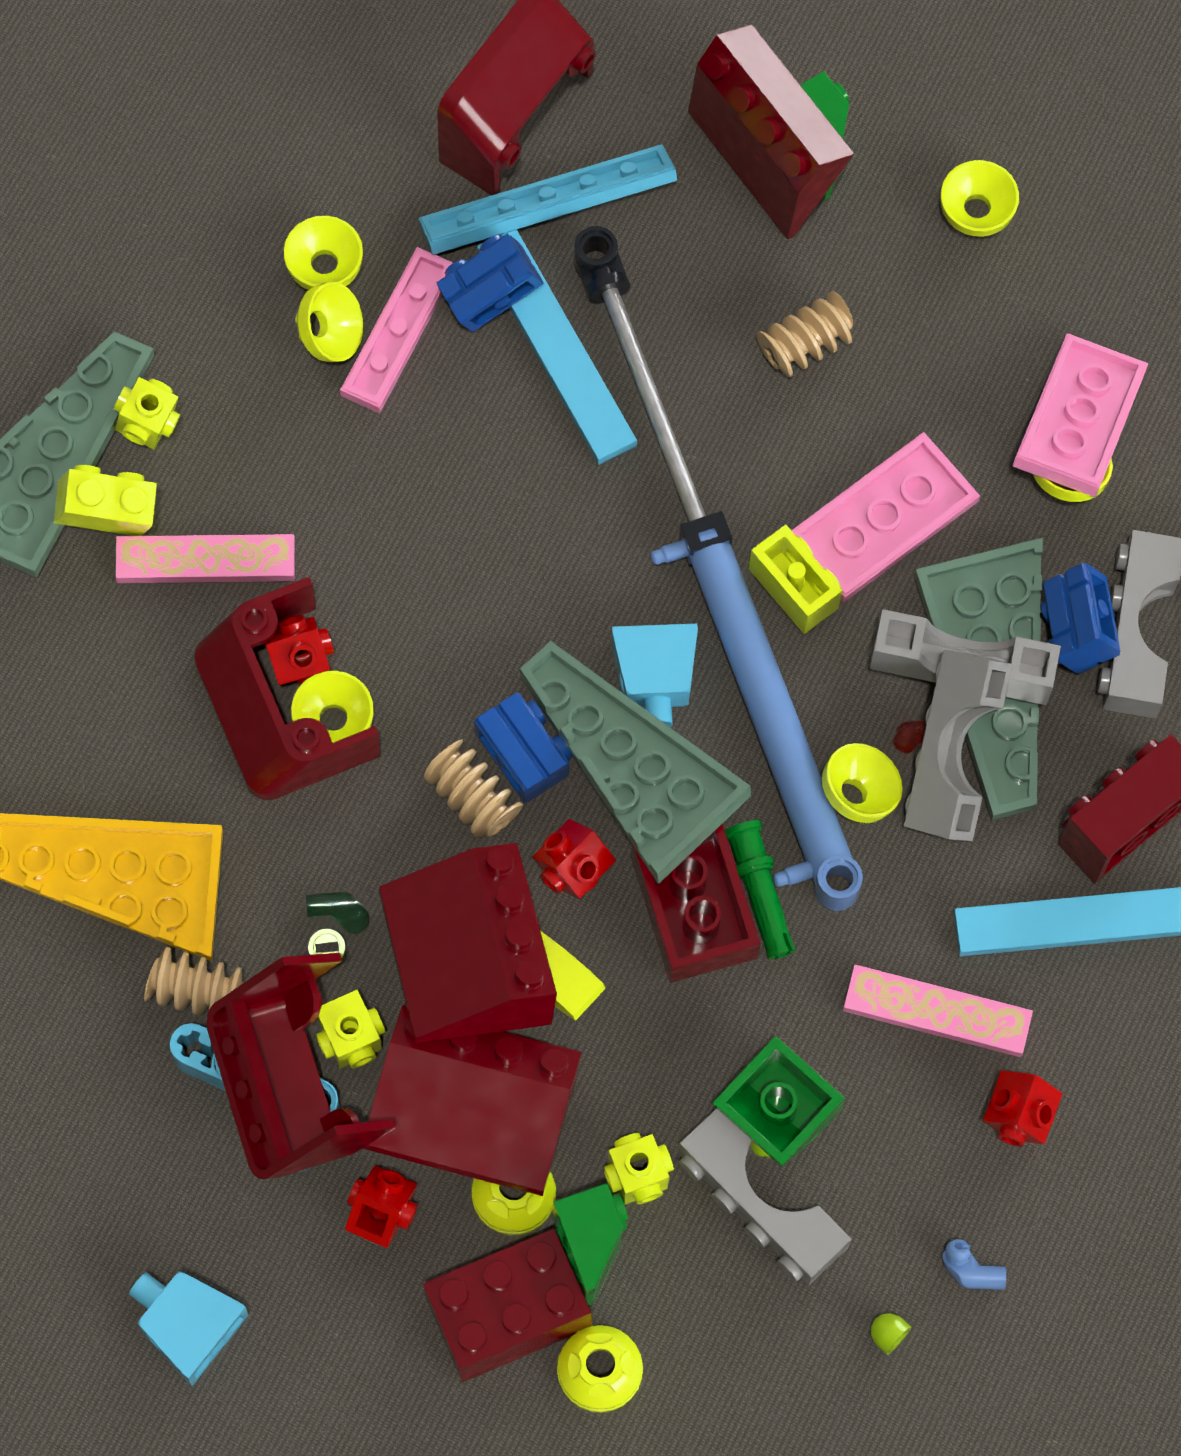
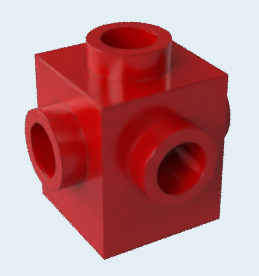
M297 615L282 620L274 637L265 643L279 686L293 681L302 684L311 676L330 670L326 656L335 653L327 627L318 630L314 616L305 619L303 615Z
M568 819L556 832L550 834L545 839L543 846L532 856L543 871L539 875L540 879L549 889L556 894L564 891L578 899L593 889L598 883L599 878L616 861L592 829L571 819Z
M1001 1070L983 1122L999 1132L997 1138L1009 1145L1023 1147L1025 1142L1045 1145L1063 1093L1036 1074Z
M374 1166L365 1181L357 1179L352 1187L347 1200V1205L352 1206L344 1230L388 1248L400 1228L408 1230L414 1219L418 1204L411 1201L417 1183L405 1179L398 1172Z

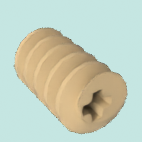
M831 291L827 294L826 300L822 298L813 301L811 308L805 306L798 309L797 317L794 315L784 317L782 325L778 323L771 324L768 327L767 333L759 331L756 334V338L768 362L775 369H780L789 378L793 376L791 362L795 361L801 369L808 367L805 354L809 353L816 361L823 359L821 345H824L831 353L837 351L836 337H839L846 345L852 343L850 329L853 327V319L842 297L838 293Z
M463 739L448 746L431 761L425 771L424 779L428 784H437L436 794L439 797H449L447 804L450 810H461L459 819L463 824L473 823L471 833L474 837L486 836L488 838L503 830L519 814L523 804L517 802L507 807L505 803L512 793L511 790L508 788L497 794L493 791L500 778L494 775L484 780L482 776L487 770L488 764L482 762L472 767L470 763L477 752L474 749H470L461 754L459 752L463 744Z
M166 947L160 957L156 958L145 988L144 1001H149L156 992L159 1006H167L174 997V1007L177 1011H184L191 1002L194 1016H202L208 1007L210 1009L216 1001L244 983L242 982V968L236 967L228 978L225 977L223 962H219L212 973L207 972V960L205 957H201L196 966L192 968L189 967L188 952H184L177 963L172 962L171 948Z

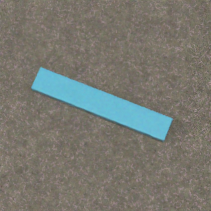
M657 145L419 218V223L430 251L434 255L677 181V174L663 145Z
M517 229L502 234L504 236L508 233L522 245L544 283L509 307L597 464L600 465L637 447L636 437ZM482 244L477 246V253L481 252L480 246Z
M1181 887L954 909L953 916L959 957L1181 936Z

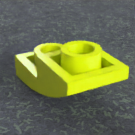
M541 932L557 992L555 1007L576 1021L606 989L605 985L568 951Z

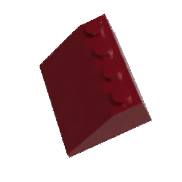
M753 25L715 36L697 63L688 112L787 239L793 238L853 157L854 153Z
M517 843L472 848L379 886L381 904L415 1043L552 1025L557 992Z
M402 1005L389 1043L368 1122L393 1119L395 1129L362 1149L543 1196L575 1088L582 1052L503 1031L415 1043L407 1008Z

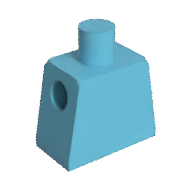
M697 623L612 627L611 648L622 693L671 728L673 726L672 707L689 705L698 632Z
M180 1271L166 1287L149 1273L145 1272L129 1292L131 1297L147 1308V1311L137 1323L140 1330L191 1386L194 1385L249 1316L246 1307L240 1302Z

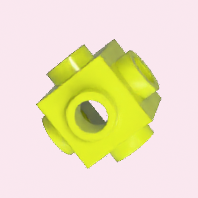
M138 377L133 389L125 386L116 401L113 410L119 412L115 430L122 433L129 441L155 450L162 435L168 438L171 436L181 414L175 412L178 396L172 394V389L161 381L155 379L147 381Z
M358 990L321 1006L317 1021L322 1031L316 1033L315 1036L325 1058L328 1059L334 1056L340 1069L349 1064L354 1069L373 1061L376 1058L375 1053L382 1050L379 1035L386 1033L375 1007L367 1010Z
M633 1133L614 1142L615 1148L610 1149L608 1152V1165L603 1166L611 1192L619 1191L624 1205L636 1201L637 1204H644L663 1195L662 1191L668 1189V1172L674 1171L673 1163L665 1144L657 1146L653 1134L641 1138L640 1133ZM644 1158L648 1163L647 1168L642 1171H637L630 1165V1163Z

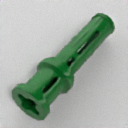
M751 820L731 826L724 831L727 840L731 844L739 878L744 880L767 958L768 960H776L795 953L796 948L790 936L779 896L773 883L771 871L774 869V860L772 856H767L760 834V831L763 829L762 822L760 820Z

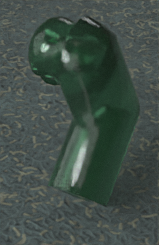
M348 892L306 895L308 917L331 915L351 934L361 933L369 924L368 911Z

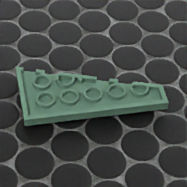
M113 332L77 366V371L59 388L55 387L44 397V403L30 416L26 414L0 439L1 563L37 578L64 525L53 523L58 480L69 469H74L76 465L96 467L116 428L119 412L113 410L116 401L125 386L133 389L138 377H144L155 356L152 347Z
M1043 538L916 569L914 577L929 622L947 634L972 641L1002 642L1014 637H1021L1041 642L1040 599L1042 591L1041 555L1043 552ZM1005 697L1003 709L985 713L971 725L966 733L967 745L991 820L1035 810L1037 805V729L1039 724V708L1037 703Z
M552 641L546 644L520 668L522 681L658 884L751 797V786Z

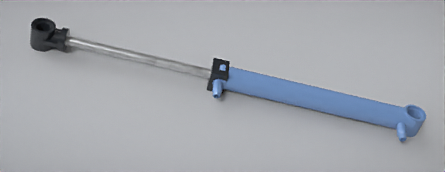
M600 226L588 227L582 230L575 240V271L582 279L590 301L606 304L689 519V522L680 524L679 541L652 551L650 554L653 564L658 565L686 558L688 566L693 567L806 860L773 875L775 885L777 887L787 884L793 885L812 878L815 884V897L822 906L833 911L846 910L858 898L863 880L862 870L858 863L853 860L835 811L825 796L818 767L732 548L733 537L724 514L720 511L706 516L621 298L629 290L630 282L618 254L617 239L607 228ZM590 251H600L605 256L601 259H592L586 254ZM835 875L843 876L848 880L850 887L844 891L834 890L828 885L827 879Z

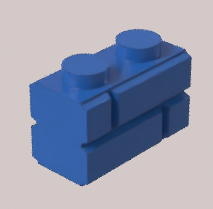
M508 233L504 236L496 235L487 239L480 246V253L468 261L463 259L451 264L445 270L446 276L437 282V286L448 301L457 320L472 332L544 284L522 245Z
M1081 563L1065 571V575L1059 574L1043 582L1046 601L1041 604L1043 616L1050 624L1052 638L1048 640V643L1061 646L1058 663L1063 664L1075 673H1083L1098 666V662L1104 663L1119 656L1121 652L1107 576L1089 564Z
M515 693L500 702L498 706L478 716L474 720V733L522 801L528 803L542 794L547 788L550 789L569 775L570 763L567 760L571 759L572 756L561 737L556 735L551 738L543 727V724L546 723V718L534 700L526 703L520 693Z

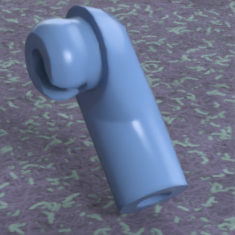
M954 1239L946 1245V1250L942 1256L944 1266L960 1286L967 1289L1005 1290V1266L980 1265L970 1253V1245L964 1240Z

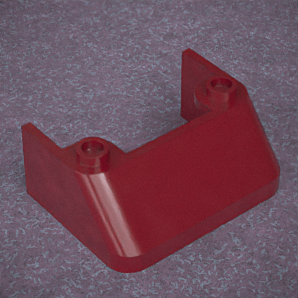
M518 0L453 81L439 103L437 110L439 162L491 196L500 192V171L504 167L507 169L512 167L521 153L522 147L518 145L520 130L562 76L566 73L572 77L578 72L588 79L593 73V61L596 56L594 40L559 0Z
M310 577L242 603L197 645L194 653L197 671L246 786L252 795L262 800L277 799L381 757L379 734L375 726L333 743L326 727L316 719L301 718L285 724L252 648L264 644L274 637L278 624L282 620L292 616L303 615L316 609L313 583Z
M340 953L281 957L216 1001L208 1011V1035L248 1166L254 1176L259 1179L283 1177L350 1156L395 1129L393 1119L361 1123L357 1115L350 1109H336L330 1112L305 1028L317 1019L322 1006V997L315 979L342 962Z

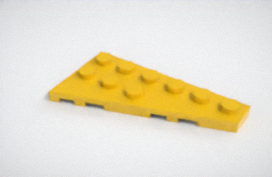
M0 813V880L193 955L205 957L206 960L213 961L223 827L222 825Z

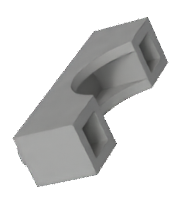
M1133 530L1128 543H1120L1115 569L1123 571L1121 585L1114 584L1111 594L1113 611L1117 612L1115 624L1121 652L1119 656L1110 659L1109 668H1101L1097 693L1105 694L1103 710L1156 719L1163 703L1168 662L1153 653L1145 644L1139 630L1138 617L1140 611L1152 601L1174 594L1181 576V538Z
M882 609L870 669L936 683V668L942 660L944 649L971 653L1013 664L1006 697L1047 705L1054 685L1061 646L1021 637H1014L1002 642H979L962 639L937 629L927 618Z
M944 649L942 660L936 668L935 676L937 682L932 704L926 713L925 721L927 726L922 748L916 757V774L912 792L906 801L904 827L946 839L973 841L983 797L971 787L965 777L961 762L962 745L969 728L979 717L990 711L1003 709L1013 664L971 653Z
M716 1108L680 1142L678 1154L682 1157L679 1160L680 1166L693 1180L698 1182L702 1178L714 1190L711 1196L723 1211L729 1215L735 1211L747 1223L744 1227L747 1235L759 1247L764 1248L768 1245L780 1257L777 1264L791 1280L797 1282L801 1279L807 1286L811 1285L848 1249L852 1239L819 1205L804 1211L789 1212L773 1208L763 1202L751 1188L745 1170V1160L752 1140Z

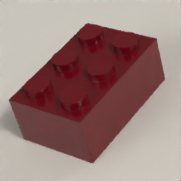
M1172 734L1161 743H1158L1155 739L1148 742L1135 755L1137 761L1127 771L1122 767L1117 768L1102 782L1101 786L1103 789L1097 796L1091 799L1087 794L1068 810L1067 813L1070 817L1061 826L1064 832L1058 845L1094 884L1181 813V744Z
M722 824L659 884L632 845L631 860L670 983L758 958L760 941Z
M554 1228L423 1283L426 1300L462 1383L569 1338L578 1331L592 1326V1313Z

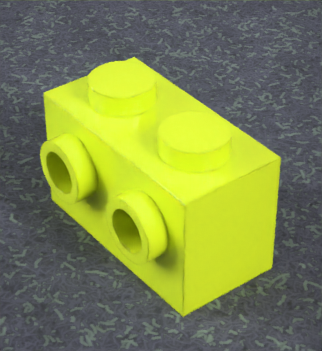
M76 465L74 469H69L58 480L53 523L129 536H142L153 524L157 483L144 481V476L137 473L121 472L118 473V476L101 474V469L95 466Z
M787 525L781 527L751 550L748 569L803 634H806L839 609L843 591L839 581L831 571L824 569L814 558L808 544L800 536H796Z

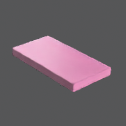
M1067 333L1019 447L1013 467L1096 498L1149 363Z
M923 432L791 531L808 544L814 558L824 569L831 571L837 578L843 590L841 601L845 603L979 502L980 495Z

